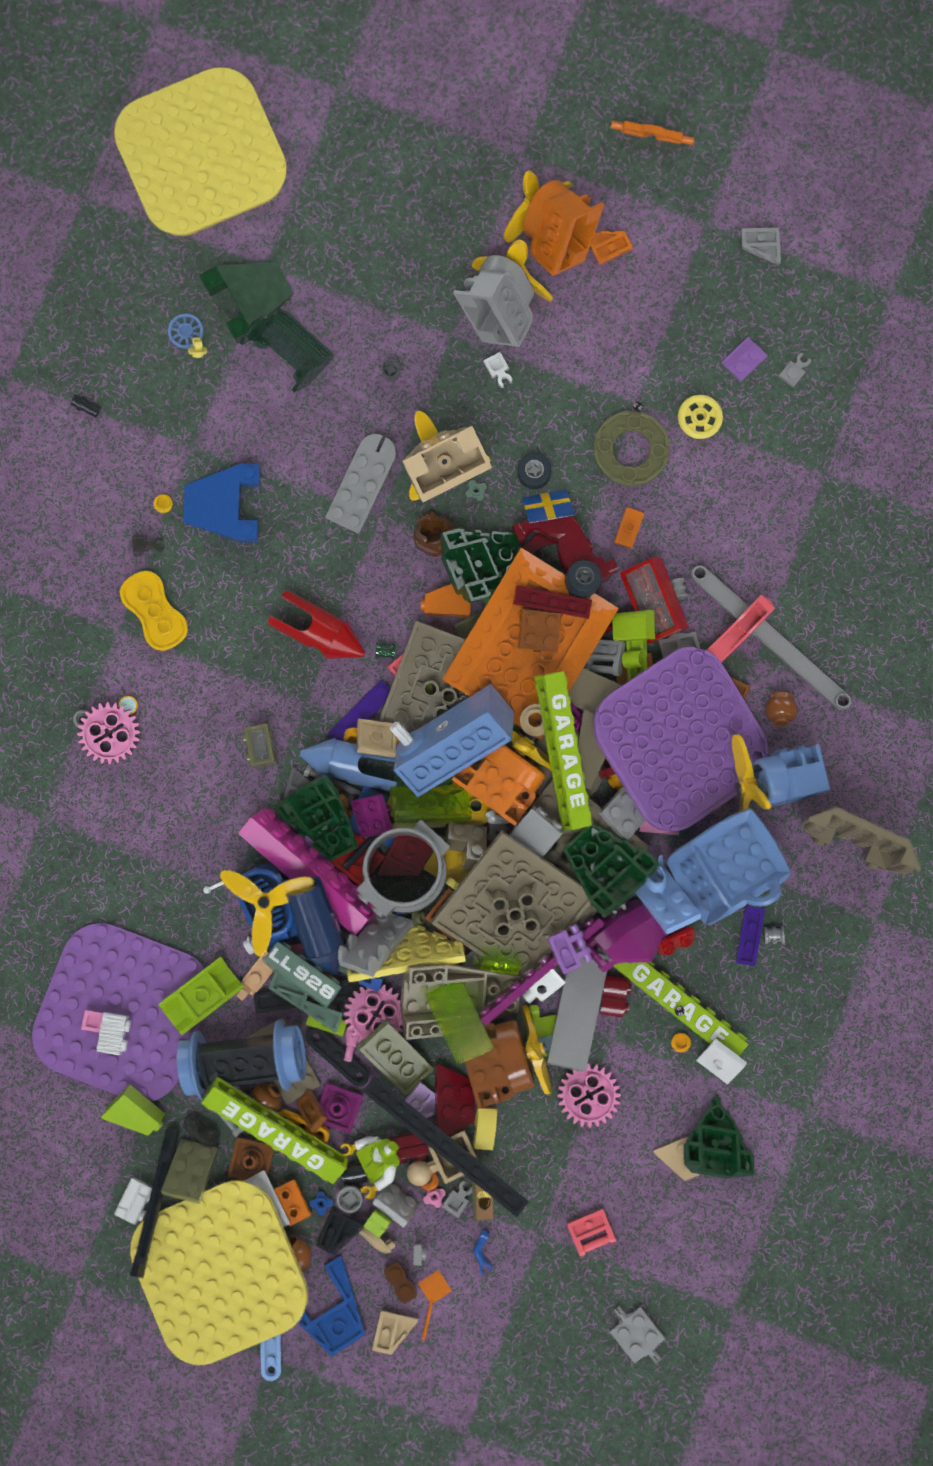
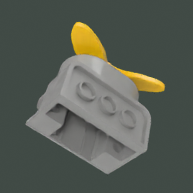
M523 240L514 241L506 257L491 255L475 258L472 267L478 271V274L473 278L465 279L463 284L466 291L455 290L453 293L482 342L520 347L533 322V314L529 304L534 296V292L548 302H551L553 299L552 295L527 271L524 263L528 258V247Z

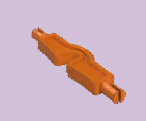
M613 120L611 124V129L622 130V133L647 138L648 135H654L656 140L676 144L685 143L693 145L694 137L684 136L681 132L666 130L655 125L637 124L628 121L621 123Z

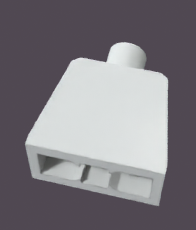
M555 966L522 996L528 1003H531L537 997L540 1001H544L565 984L564 974Z

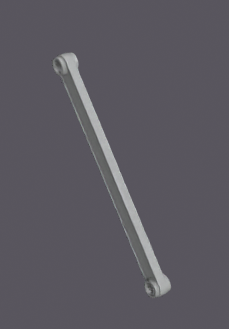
M698 565L692 569L690 576L693 582L736 620L749 608L744 601L707 568ZM701 570L704 573V577L699 579L695 576L694 572ZM765 620L752 632L757 639L836 709L843 711L850 707L851 697ZM839 697H844L847 700L846 706L839 705Z

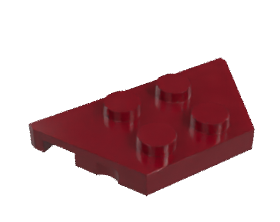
M397 836L377 875L419 877L433 849L419 838Z
M435 1064V1124L450 1136L475 1122V1096L470 1079L442 1065Z

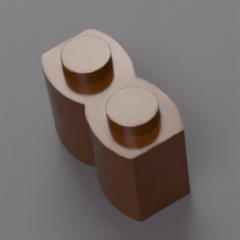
M398 1260L384 1268L386 1280L394 1286L396 1296L402 1303L406 1304L417 1296L416 1285L407 1277L404 1266Z

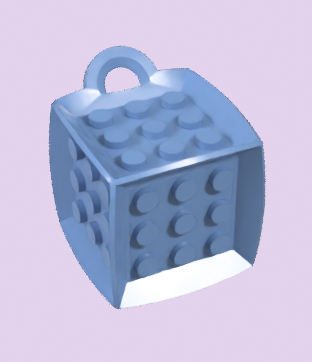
M751 808L738 812L717 823L691 842L675 850L667 860L676 883L701 913V920L705 925H712L747 904L765 906L775 902L781 895L780 884L791 875L790 868L775 839ZM771 890L768 895L764 897H758L765 891Z

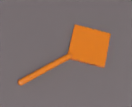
M439 1270L418 1283L429 1301L422 1340L426 1339L433 1303L452 1291Z

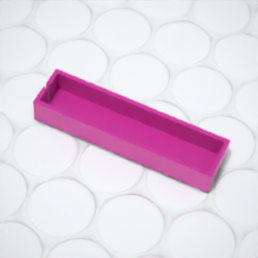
M265 807L254 814L238 833L290 880L299 877L319 876L337 921L353 935H357L376 915L372 910L374 905L370 902L368 904L364 903L357 896L359 892L356 889L359 886L351 883L344 873L335 869L330 861L325 860L319 855L317 849L310 847L302 836L295 834L287 823L279 820L272 810Z

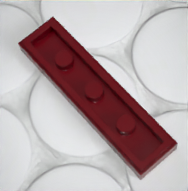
M516 585L512 605L589 619L592 600Z

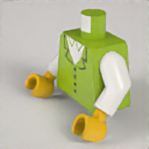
M367 1136L355 1141L353 1145H341L340 1148H349L348 1153L343 1154L344 1156H350L354 1153V1150H358L356 1152L357 1157L371 1185H374L372 1187L364 1186L361 1189L362 1193H366L369 1190V1194L365 1198L373 1199L377 1190L381 1191L393 1182L396 1168L400 1164L395 1153L398 1150V1145L388 1139L381 1140L379 1137Z

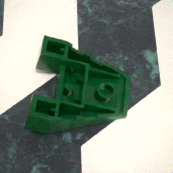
M276 261L214 266L199 274L210 297L227 288L239 308L241 315L226 322L236 344L254 336L270 317L294 294Z

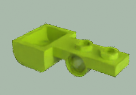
M654 610L616 613L613 617V640L626 642L627 651L622 655V664L627 669V682L648 668L647 640L655 639Z

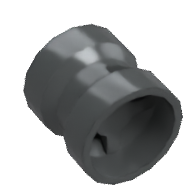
M387 359L381 366L382 375L385 380L393 382L399 378L401 371L400 365L396 360Z

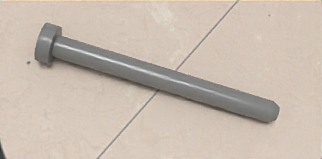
M309 764L303 774L305 777L310 775L318 778L321 776ZM337 779L330 780L339 789L358 798L360 797L361 790Z

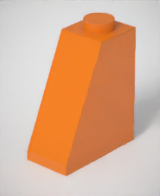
M452 584L426 593L425 599H421V611H424V616L470 617L471 603L464 600L462 594L457 595Z

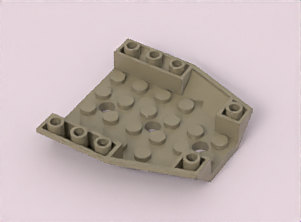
M835 807L809 817L800 823L806 834L814 839L813 843L819 846L829 845L836 832L838 833L837 837L846 841L848 839L854 840V844L863 849L869 847L863 862L867 863L866 867L872 870L892 871L903 876L920 870V865L910 840L840 808Z

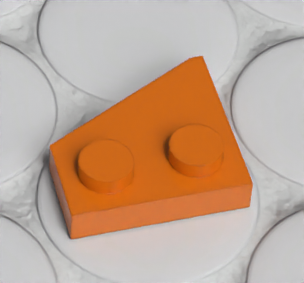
M625 231L595 232L590 249L600 266L633 250V246Z

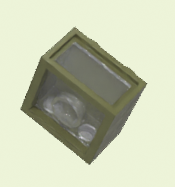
M267 723L244 728L245 733H242L243 743L248 747L249 751L246 752L247 763H250V766L255 769L279 765L272 728Z

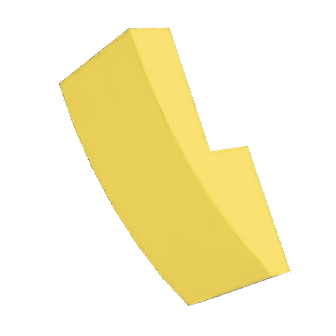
M477 1107L474 1122L476 1129L472 1145L474 1149L493 1150L497 1108L483 1107L478 1109Z

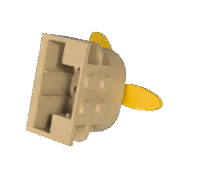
M418 410L415 412L414 422L421 442L402 460L412 482L409 488V497L412 501L420 499L422 502H425L492 468L490 458L486 455L473 426L463 427L456 431L444 430L438 433L433 422L424 412Z

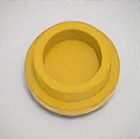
M160 494L154 499L153 505L159 513H167L171 510L173 502L168 495Z

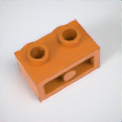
M296 1178L274 1188L290 1222L289 1226L312 1215Z

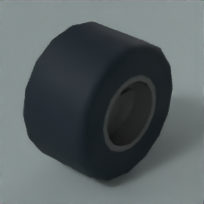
M576 561L570 566L565 576L567 590L576 597L587 598L592 596L601 583L602 575L600 569L591 561Z

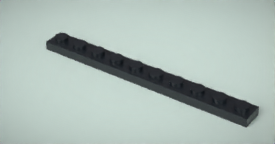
M376 1076L362 1091L514 1216L518 1217L529 1203L525 1197Z

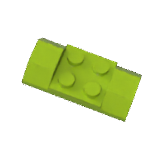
M219 957L158 1005L177 1031L183 1035L241 991L244 986L235 977L222 957Z

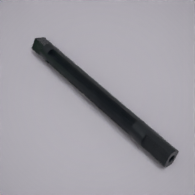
M166 1129L142 1231L130 1276L144 1278L163 1198L161 1190L172 1164L179 1131Z

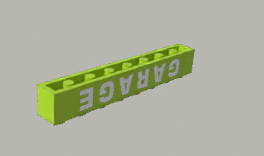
M564 671L534 676L560 820L563 826L562 829L575 830L591 826L592 814L589 810L588 793L585 789V776L582 772L581 755L577 745L578 737L574 729V717L570 707L571 699L567 690V678Z
M625 962L613 966L707 1043L711 1044L717 1039L738 1056L749 1045L745 1042L747 1039L738 1031L736 1034L731 1031L730 1024L723 1019L721 1021L714 1017L716 1015L715 1012L708 1007L706 1009L699 1005L700 1000L693 995L690 997L684 993L685 988L677 982L675 985L669 981L670 976L662 970L660 972L656 971L653 968L655 964L652 962ZM681 1006L684 1008L685 1012L682 1016L675 1014L676 1007Z
M216 1077L205 1091L201 1104L205 1105L207 1109L213 1110L225 1120L236 1124L241 1130L254 1135L256 1139L267 1143L274 1150L286 1155L290 1160L301 1164L306 1170L319 1175L324 1181L334 1184L345 1171L348 1162L347 1156H344L339 1151L219 1077Z

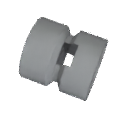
M355 1185L343 1187L337 1196L339 1208L347 1213L357 1211L364 1199L361 1189Z

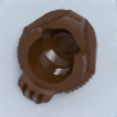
M431 511L416 519L418 526H416L414 532V543L417 549L427 555L438 557L444 552L441 547V533L456 528L449 519L441 516L436 517L435 513Z

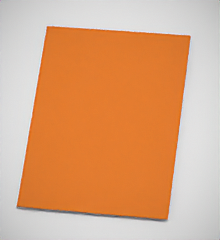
M520 548L442 680L469 697L491 684L514 711L513 724L522 729L520 716L523 710L530 705L539 704L534 676L564 671L569 693L619 608L597 594H593L586 598L592 600L589 619L561 614L558 650L556 653L545 651L536 653L533 650L518 649L521 611L523 609L537 611V609L512 605L516 585L574 596L566 588V575ZM539 713L531 714L528 719L529 724L532 727L540 726L536 720L541 715ZM542 735V736H538V737H536V738H538L539 740H541V738L543 737V735Z

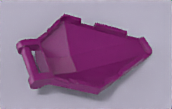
M640 898L625 903L626 909L619 908L616 910V914L612 912L606 917L601 915L600 919L605 925L585 941L586 945L590 947L592 959L598 964V968L602 972L608 971L615 964L652 962L659 950V943L662 938H666L667 934ZM596 945L608 959H603L592 947Z

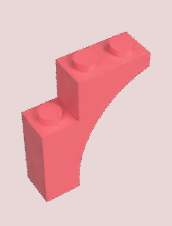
M760 595L707 651L715 655L722 663L772 613L775 607L771 600Z

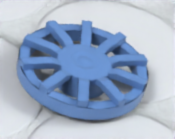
M180 314L170 322L168 335L175 346L189 349L193 347V344L188 343L189 338L192 340V335H198L201 341L203 326L194 315ZM183 318L184 323L180 324L177 320ZM186 318L192 319L189 324L186 323ZM195 320L199 325L192 327L191 325ZM174 323L179 326L178 329L172 328ZM200 326V333L193 332V330ZM171 331H177L178 334L172 336ZM180 336L181 338L178 343L174 341V338ZM183 339H185L186 345H181Z

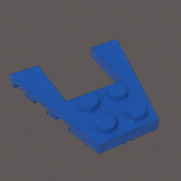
M342 1256L337 1257L324 1267L344 1301L314 1321H311L306 1311H304L302 1318L298 1322L331 1356H334L366 1335Z

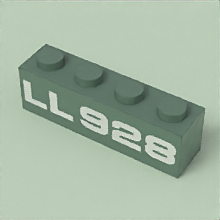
M277 941L263 960L264 964L325 1008H328L341 990L340 982L332 976L328 978L323 975L324 971L317 965L312 967L307 963L308 959L302 954H294L291 951L292 948L285 942L280 944Z

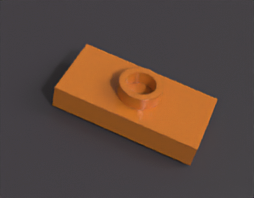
M627 507L614 543L632 549L645 513Z

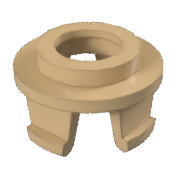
M533 704L526 707L521 713L520 725L525 733L538 737L545 733L543 722L538 727H532L529 724L528 719L531 714L539 713L541 715L539 704Z

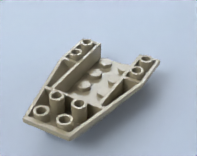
M451 964L409 967L402 976L400 1006L405 1039L441 1037L482 1024L477 1018L480 1015L479 1012L484 1007H490L495 1003L494 999L498 995L508 992L510 990L509 986L517 980L520 981L521 976ZM519 998L493 1020L517 1013Z

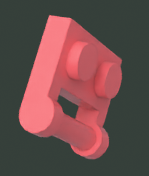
M603 1208L567 1223L580 1257L586 1255V1252L609 1242L611 1244L617 1242ZM605 1230L607 1235L582 1245L580 1240Z

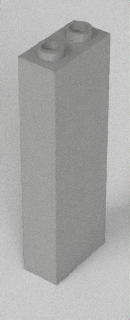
M534 806L509 836L540 857H543L564 830L561 823L555 819L552 821L543 808ZM496 900L495 903H502L503 900Z
M595 950L603 959H608L604 953ZM581 957L579 958L581 966L564 975L565 984L562 985L546 1064L585 1072L606 972H602L594 960L586 963L584 958Z

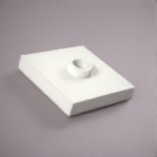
M717 1039L696 1060L726 1084L747 1064L745 1060Z

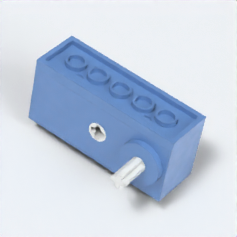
M490 684L411 733H408L399 722H394L390 730L400 740L395 750L394 771L412 792L419 797L511 741L514 711Z

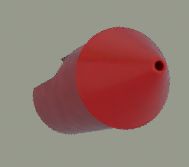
M286 590L281 595V597L308 612L312 616V624L309 629L300 631L270 616L268 620L269 626L307 647L319 649L326 659L364 657L365 651L348 621H343L289 590Z

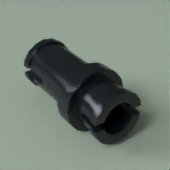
M76 394L70 403L71 406L76 407V410H82L94 418L98 416L101 410L100 406Z

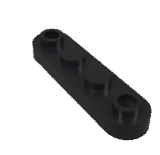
M312 1028L307 1032L306 1041L308 1045L349 1082L357 1087L364 1086L368 1082V1071L353 1057L351 1062L345 1061L346 1051L323 1030ZM314 1034H318L320 1036V1039L318 1041H314L312 1039V1036ZM357 1073H361L363 1075L362 1080L356 1079Z

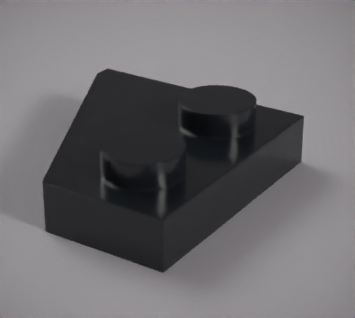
M331 1210L316 1247L335 1255L364 1229V1225L335 1210Z

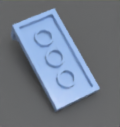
M659 855L658 862L660 866L636 894L664 932L669 934L701 919V913L664 867L663 855Z

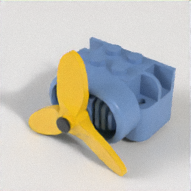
M739 734L733 735L732 752L735 770L739 782L735 783V789L738 794L741 793L739 812L748 809L751 799L756 806L766 810L771 809V806L806 800L830 790L819 744L807 748L805 745H801L790 750H778L775 753L769 754V757L751 762L743 738Z

